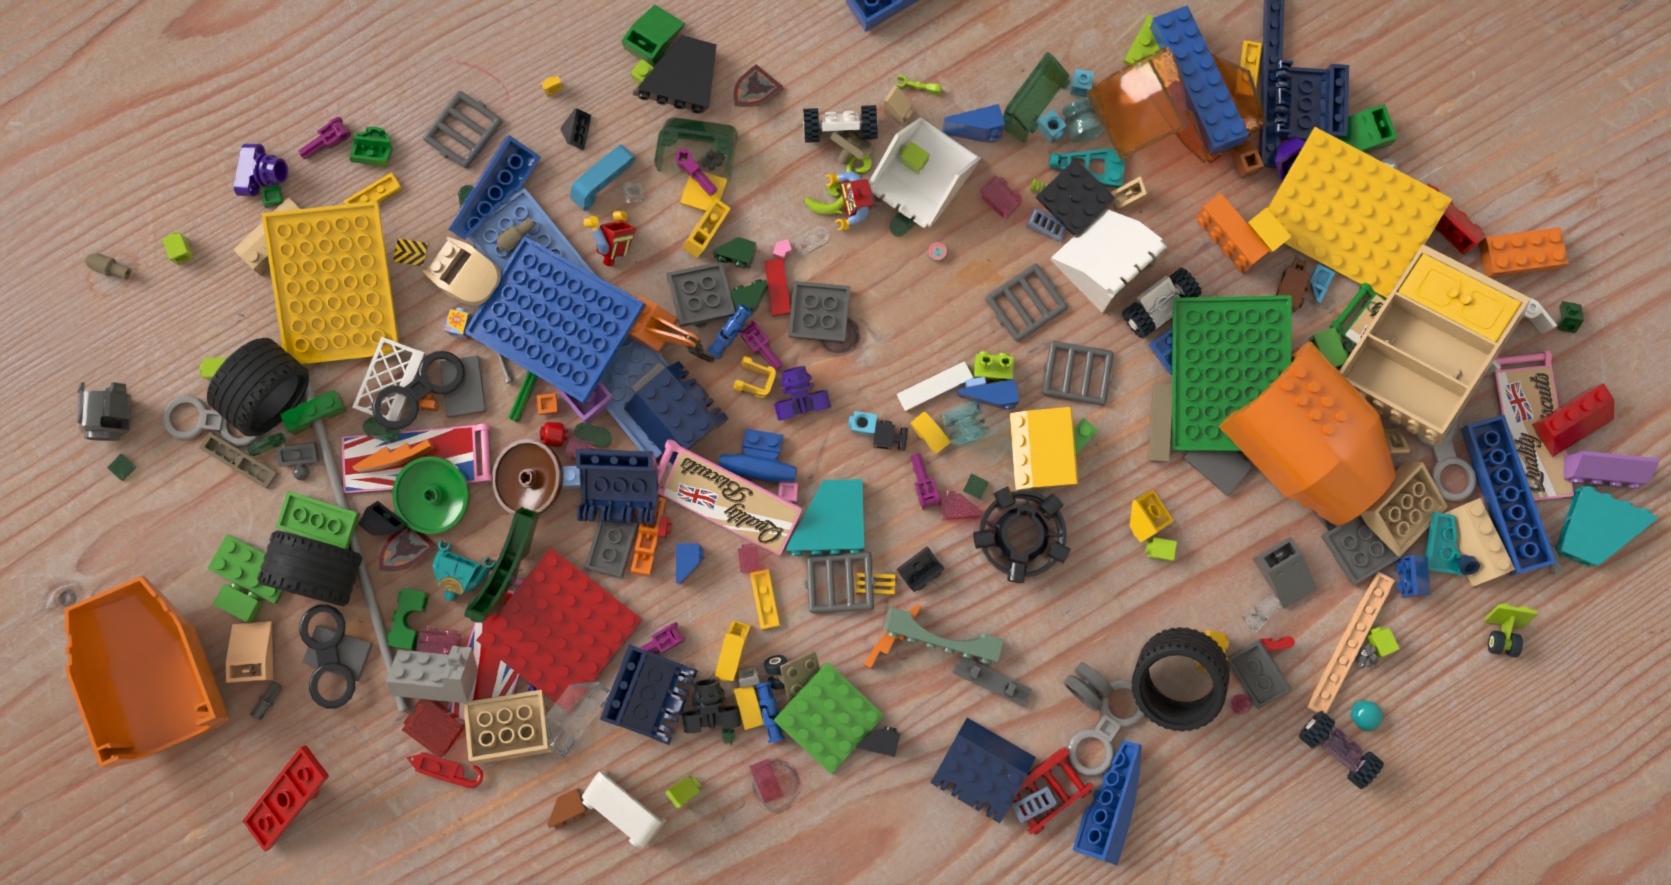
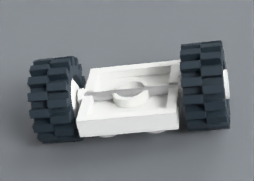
M876 105L861 106V119H859L858 113L854 111H844L843 114L826 112L825 115H821L820 123L818 108L803 109L805 143L820 142L819 127L822 131L859 130L862 125L863 140L878 139Z
M1180 267L1169 277H1163L1136 298L1138 303L1134 302L1122 311L1123 319L1130 326V329L1134 331V334L1143 339L1173 317V298L1198 297L1202 293L1201 287H1199V283L1195 281V277H1192L1190 272L1188 273L1186 269Z

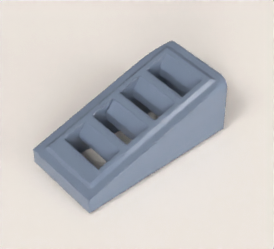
M1034 208L1026 227L1058 242H1061L1066 228L1055 217L1037 208ZM1037 217L1040 218L1038 224L1035 223ZM1044 220L1047 221L1045 228L1041 227ZM1050 224H1054L1052 231H1049ZM1057 226L1061 227L1058 235L1054 234Z
M1045 786L1011 806L1020 823L1054 807L1057 803L1048 786ZM1041 794H1045L1049 802L1048 804H1045ZM1037 797L1042 806L1041 808H1038L1033 798ZM1027 801H1030L1035 811H1030L1026 803ZM1020 805H1023L1026 810V816L1023 815L1019 807Z

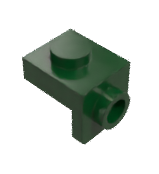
M1562 301L1559 306L1561 321L1557 328L1560 331L1576 333L1584 321L1581 304Z

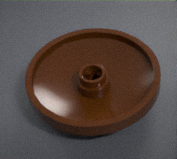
M523 439L508 445L496 459L492 471L494 495L499 504L511 514H515L521 507L540 514L544 513L556 502L563 485V468L558 455L550 446L537 440Z

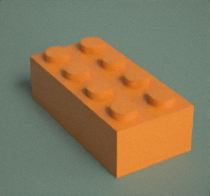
M1221 193L1205 204L1195 217L1198 225L1206 229L1210 239L1218 243L1222 253L1226 257H1230L1234 267L1238 271H1242L1243 274L1259 263L1270 251Z
M1561 227L1488 236L1478 243L1484 275L1489 278L1559 270L1568 264Z

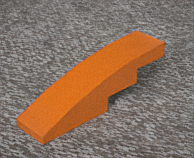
M428 439L415 447L408 443L393 451L388 447H384L354 465L353 469L362 473L398 466L417 459L436 448Z
M658 497L659 506L655 524H645L644 519V523L639 526L631 574L646 577L651 575L659 539L657 533L660 518L664 515L666 498Z
M919 604L908 611L912 613L911 617L913 620L921 607ZM887 631L872 650L864 666L871 669L879 652L887 655L896 637L887 635ZM900 635L897 639L903 641L905 636Z

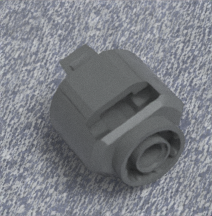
M80 382L79 389L77 390V423H79V430L84 433V439L119 441L120 434H126L130 430L132 395L126 394V384L111 382V386L106 387V391H84L85 382Z

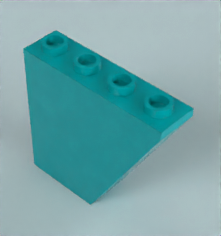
M862 479L823 480L786 547L787 553H791V556H802V552H810V555H822V552L828 551L830 554H841V551L859 553L861 550H864Z
M1584 486L1576 489L1555 550L1558 555L1585 566H1599L1656 521L1658 516L1651 514V511L1648 509L1634 507L1631 502L1616 500L1611 494H1602L1597 492L1594 487Z

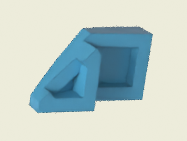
M1317 264L1310 278V286L1317 303H1321L1336 273L1320 264Z

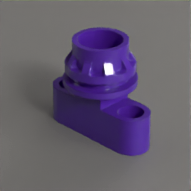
M262 144L242 145L234 182V192L236 195L256 196L259 185L261 187L275 186L286 181L288 166L285 160L274 155L265 154V148Z
M806 366L794 367L781 372L782 380L780 384L781 387H785L782 390V394L790 393L791 398L774 403L778 421L795 417L794 415L805 414L812 410L816 412L831 407L827 390L808 393V389L815 385L814 382H809L812 380V376L807 372Z

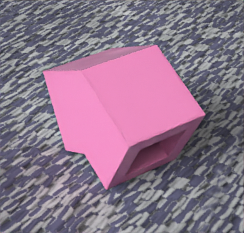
M788 239L777 242L773 251L774 257L785 260L786 255L792 253Z

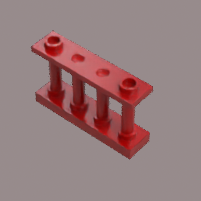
M1065 747L1060 748L1028 773L1013 800L1014 803L1021 800L1019 792L1024 788L1030 790L1031 793L1038 791L1035 780L1041 776L1042 778L1045 777L1063 802L1055 809L1050 808L1046 810L1047 815L1039 821L1035 817L1028 819L1027 821L1031 827L1026 831L1030 835L1040 833L1045 829L1043 825L1078 798L1082 797L1084 799L1092 793L1091 788L1094 785L1090 782L1084 785L1067 762L1066 756L1070 753ZM1056 764L1063 768L1078 789L1070 797L1051 774L1052 770L1050 768ZM1041 794V797L1043 798L1045 804H1048V801ZM1020 805L1019 807L1023 815L1026 816V810L1023 805Z

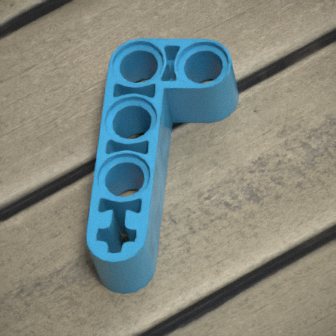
M622 144L617 146L573 183L570 199L583 211L588 210L595 202L596 194L634 163L636 156Z

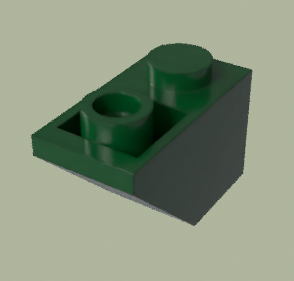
M737 237L715 248L713 252L714 258L725 264L727 262L734 263L736 267L745 269V267L751 268L757 245L756 242Z
M758 279L751 282V285L745 287L740 285L733 288V291H730L736 311L740 303L748 307L752 312L757 311L768 289L767 281Z

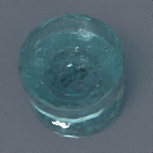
M1084 97L1069 103L1062 109L1065 123L1070 124L1068 132L1072 142L1087 141L1102 135L1108 130L1109 126L1106 117L1100 114L1103 108L1100 105L1099 97Z
M977 400L959 404L940 414L944 427H954V429L947 433L948 437L956 436L950 440L952 446L971 443L989 432L988 426H982L986 422L985 419H975V417L982 413Z

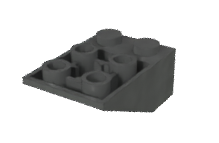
M1292 537L1284 539L1253 558L1284 609L1317 589L1303 555Z

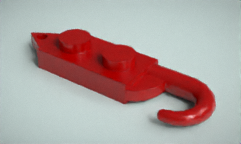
M425 752L406 757L416 772L465 788H476L483 781V772L476 765L473 766V769L478 772V777L476 780L470 781L463 778L464 769L459 763Z

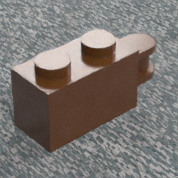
M1296 256L1291 267L1288 266L1283 271L1275 296L1292 295V313L1302 307L1305 300L1302 297L1303 293L1308 290L1311 282L1308 280L1310 274L1305 272L1308 261L1299 260Z

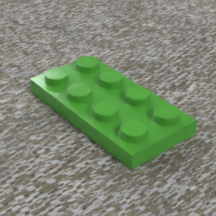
M287 491L276 528L348 549L360 513L299 493Z
M227 534L207 569L274 604L278 603L284 592L260 585L257 580L258 574L261 571V565L264 562L265 553Z

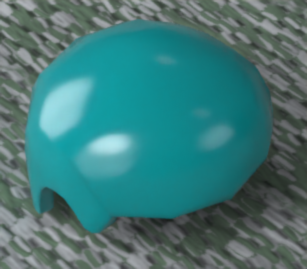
M1363 699L1357 701L1351 707L1350 717L1361 730L1373 731L1382 724L1384 715L1376 703Z

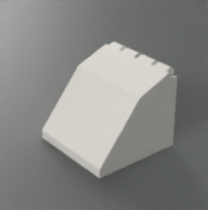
M920 117L896 133L872 175L869 187L872 194L878 198L884 196V202L894 209L898 206V211L909 219L915 217L913 221L921 227H931L980 162L981 157ZM911 141L930 153L929 161L919 174L900 163L901 155L899 154L905 145L908 146Z
M1104 209L1082 232L1066 243L1050 260L1103 313L1115 294L1125 286L1121 279L1123 278L1128 283L1139 273L1138 269L1143 270L1149 263L1154 266L1167 246L1163 243L1162 238L1141 222Z

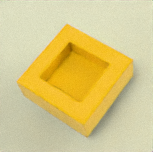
M558 76L549 77L541 83L547 96L564 89Z

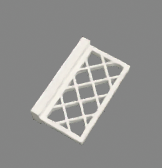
M381 337L352 408L373 415L370 410L372 406L367 408L358 406L361 398L369 395L373 403L374 400L371 394L388 386H397L399 382H401L399 386L405 387L418 377L421 361L426 357L425 352ZM384 343L392 345L395 352L384 356L382 352ZM404 351L413 353L409 361L402 363L399 353ZM396 355L400 365L389 368L386 359ZM384 360L388 370L377 374L374 368L375 364ZM402 367L404 376L395 381L391 371ZM389 372L393 382L382 386L379 376ZM376 378L380 387L369 391L368 381ZM400 394L390 398L385 397L386 400H383L381 404L387 402L390 410L387 416L383 415V417L390 421H400L408 399Z

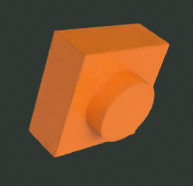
M556 393L537 395L539 415L559 413Z

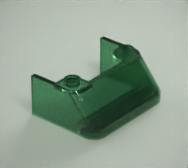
M1047 52L1004 111V130L1024 144L1030 132L1033 134L1037 130L1039 117L1058 91L1066 90L1071 83L1069 73L1051 53Z
M676 117L668 118L665 121L658 135L654 159L657 171L661 172L665 146H672L678 138L714 143L717 152L727 154L725 174L726 179L731 181L738 138L737 130L734 126Z

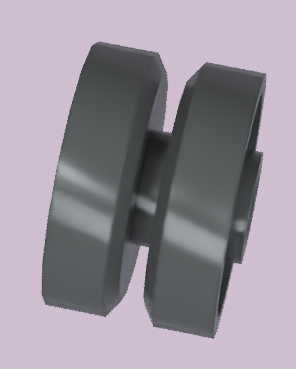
M1081 662L1075 668V673L1079 678L1069 675L1063 684L1083 704L1096 712L1102 705L1099 696L1107 699L1114 692V689L1097 671L1086 663Z

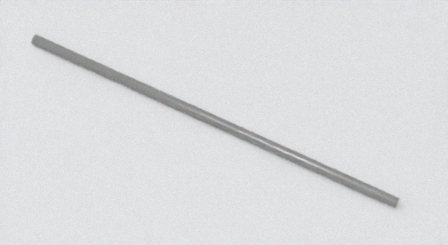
M310 377L304 394L306 402L316 398ZM322 419L313 422L337 506L349 510ZM354 530L349 546L352 551L360 553L363 558L359 566L358 576L389 675L394 658L388 645L387 634L358 537ZM395 696L399 712L408 710L406 698Z

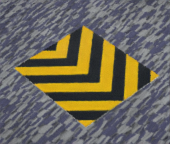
M398 238L393 262L423 266L428 243Z

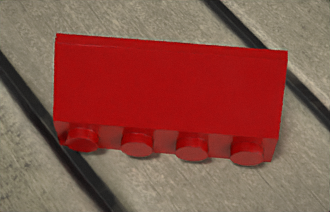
M1430 183L1427 184L1428 187L1440 192L1437 187ZM1452 201L1434 228L1463 255L1476 246L1485 235L1477 224H1473L1464 212L1459 211L1454 206Z
M1604 383L1591 387L1534 422L1532 426L1550 455L1554 457L1614 420V398Z

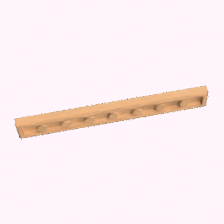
M1379 571L1373 576L1306 705V708L1316 714L1320 711L1327 714L1395 583L1394 579Z

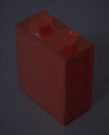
M420 699L415 705L417 709L405 719V726L402 728V731L438 758L444 757L465 729V721L437 700Z

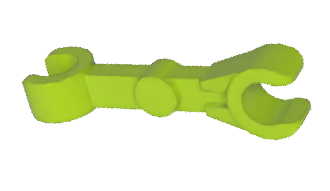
M904 75L897 76V79L903 80L904 83L895 84L899 89H904L908 86L917 90H926L937 96L942 91L940 84L908 81Z

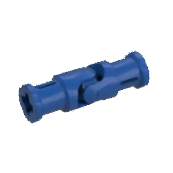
M741 303L738 305L739 308L733 317L730 316L727 324L717 334V339L712 346L707 348L708 352L718 359L722 358V353L727 346H731L738 332L744 328L743 324L749 316L754 314Z
M772 681L755 685L760 697L759 706L764 727H767L768 743L785 739V736H782L781 727L774 721L779 714V710L771 689Z

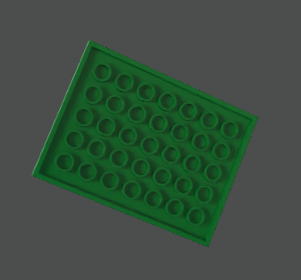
M1292 295L1173 298L1172 451H1241L1221 430L1219 425L1231 413L1255 400L1291 364Z

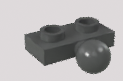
M316 442L276 447L279 466L295 465L293 476L297 480H304L309 475L308 468L303 463L319 461Z

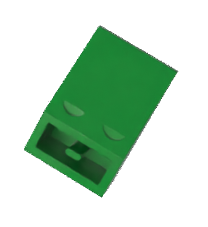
M654 4L630 27L621 41L626 51L654 67L663 57L685 23Z
M1386 105L1372 107L1349 116L1347 137L1339 140L1364 153L1391 146L1397 140V135Z

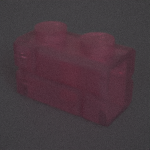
M994 175L980 189L979 196L1007 220L1021 205V195L1015 189L1012 191L1007 186L1008 183L1004 178H998Z
M426 627L425 631H419L416 652L449 655L452 646H461L462 635L457 634V630L445 629V633L437 632L438 628Z

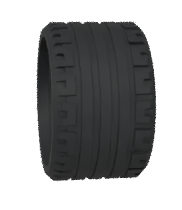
M258 338L238 348L218 368L208 386L207 403L243 435L247 437L259 436L270 431L283 421L280 414L298 405L309 384V371L271 338Z
M277 530L271 534L270 543L263 558L264 562L257 577L260 585L342 607L349 604L353 584H355L356 575L359 572V566L363 559L360 553Z
M1187 627L1165 629L1161 633L1158 632L1155 636H1152L1149 642H1146L1143 646L1132 676L1133 698L1136 699L1135 703L1138 705L1139 710L1151 722L1172 731L1197 730L1211 723L1223 708L1230 678L1229 662L1226 660L1227 656L1223 652L1222 647L1218 646V643L1212 637L1205 635L1204 632ZM1179 655L1189 657L1205 667L1212 678L1214 687L1201 699L1190 702L1176 701L1166 697L1155 687L1150 677L1149 668L1158 660L1168 656Z

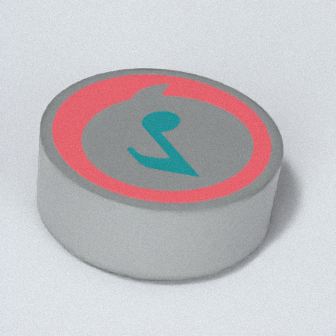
M941 242L932 243L928 249L929 258L935 262L945 259L947 254L946 246Z

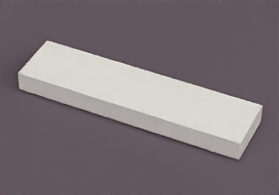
M964 361L898 393L897 397L906 412L964 384L966 380L973 379V376Z

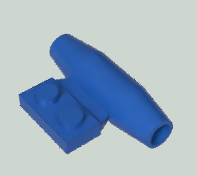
M747 428L742 444L744 454H721L718 465L740 477L767 482H795L797 467L776 460L781 452L782 434Z

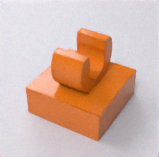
M430 393L419 402L420 410L438 412L439 404L433 401L434 393Z

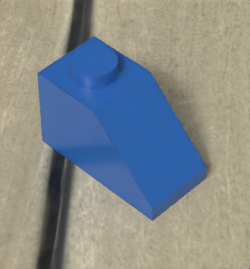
M699 543L676 544L677 584H682L701 565V560H704V548H701Z

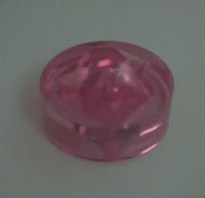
M1238 694L1231 700V708L1237 714H1245L1252 707L1251 699L1245 694Z

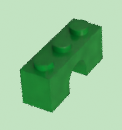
M332 390L280 415L287 431L297 435L312 428L311 424L314 421L322 418L331 419L346 412L347 409L341 395Z
M402 588V592L398 593V608L393 613V627L387 635L389 646L416 651L420 632L412 630L408 626L407 621L413 612H426L429 593L408 588Z

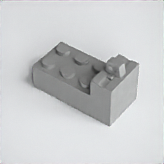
M452 646L449 655L398 650L386 680L390 695L468 703L478 674L473 650L471 647Z

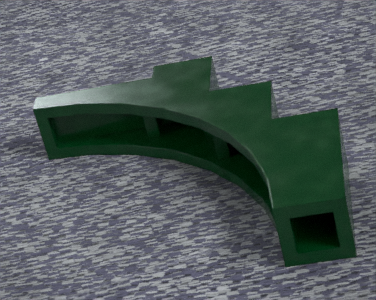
M524 507L515 512L498 560L483 588L474 601L466 608L465 617L470 618L473 622L483 623L491 615L496 616L503 609L508 589L516 582L521 561L529 554L540 513Z

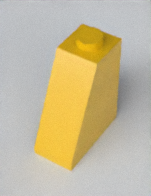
M732 620L724 638L715 672L716 677L723 681H734L751 625Z

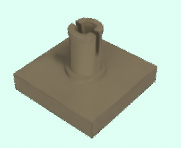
M851 130L835 131L830 139L843 147L837 160L844 165L848 163L852 155L861 160L871 155L875 150L873 145L863 140Z

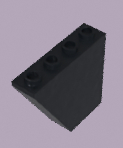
M681 35L636 87L633 95L638 96L641 100L650 99L661 105L670 104L674 105L677 109H689L697 114L703 113L710 105L717 44Z

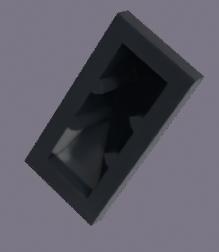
M578 108L572 111L560 128L567 144L580 150L585 149L591 114Z

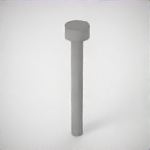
M497 353L506 377L505 383L510 384L513 382V379L509 377L502 355Z

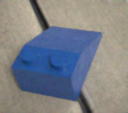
M996 104L944 117L942 132L950 136L980 142H996L1002 138L1005 123L1000 106Z

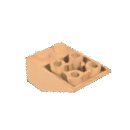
M272 621L232 624L226 658V683L273 680Z

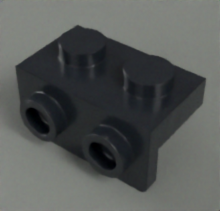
M926 546L896 570L907 586L915 592L923 589L931 579L940 576L945 568L939 563L930 548Z

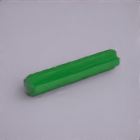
M528 371L509 414V419L514 422L520 420L538 378L537 375Z

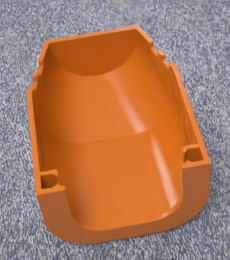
M1307 342L1291 351V364L1255 400L1231 413L1219 425L1221 430L1285 497L1298 501L1304 508L1316 511L1317 515L1337 526L1348 523L1372 506L1389 489L1396 478L1380 414L1312 342Z
M139 576L64 608L65 634H67L68 647H65V653H68V665H65V671L100 768L122 766L151 757L210 732L229 721L230 718L196 627L146 577Z

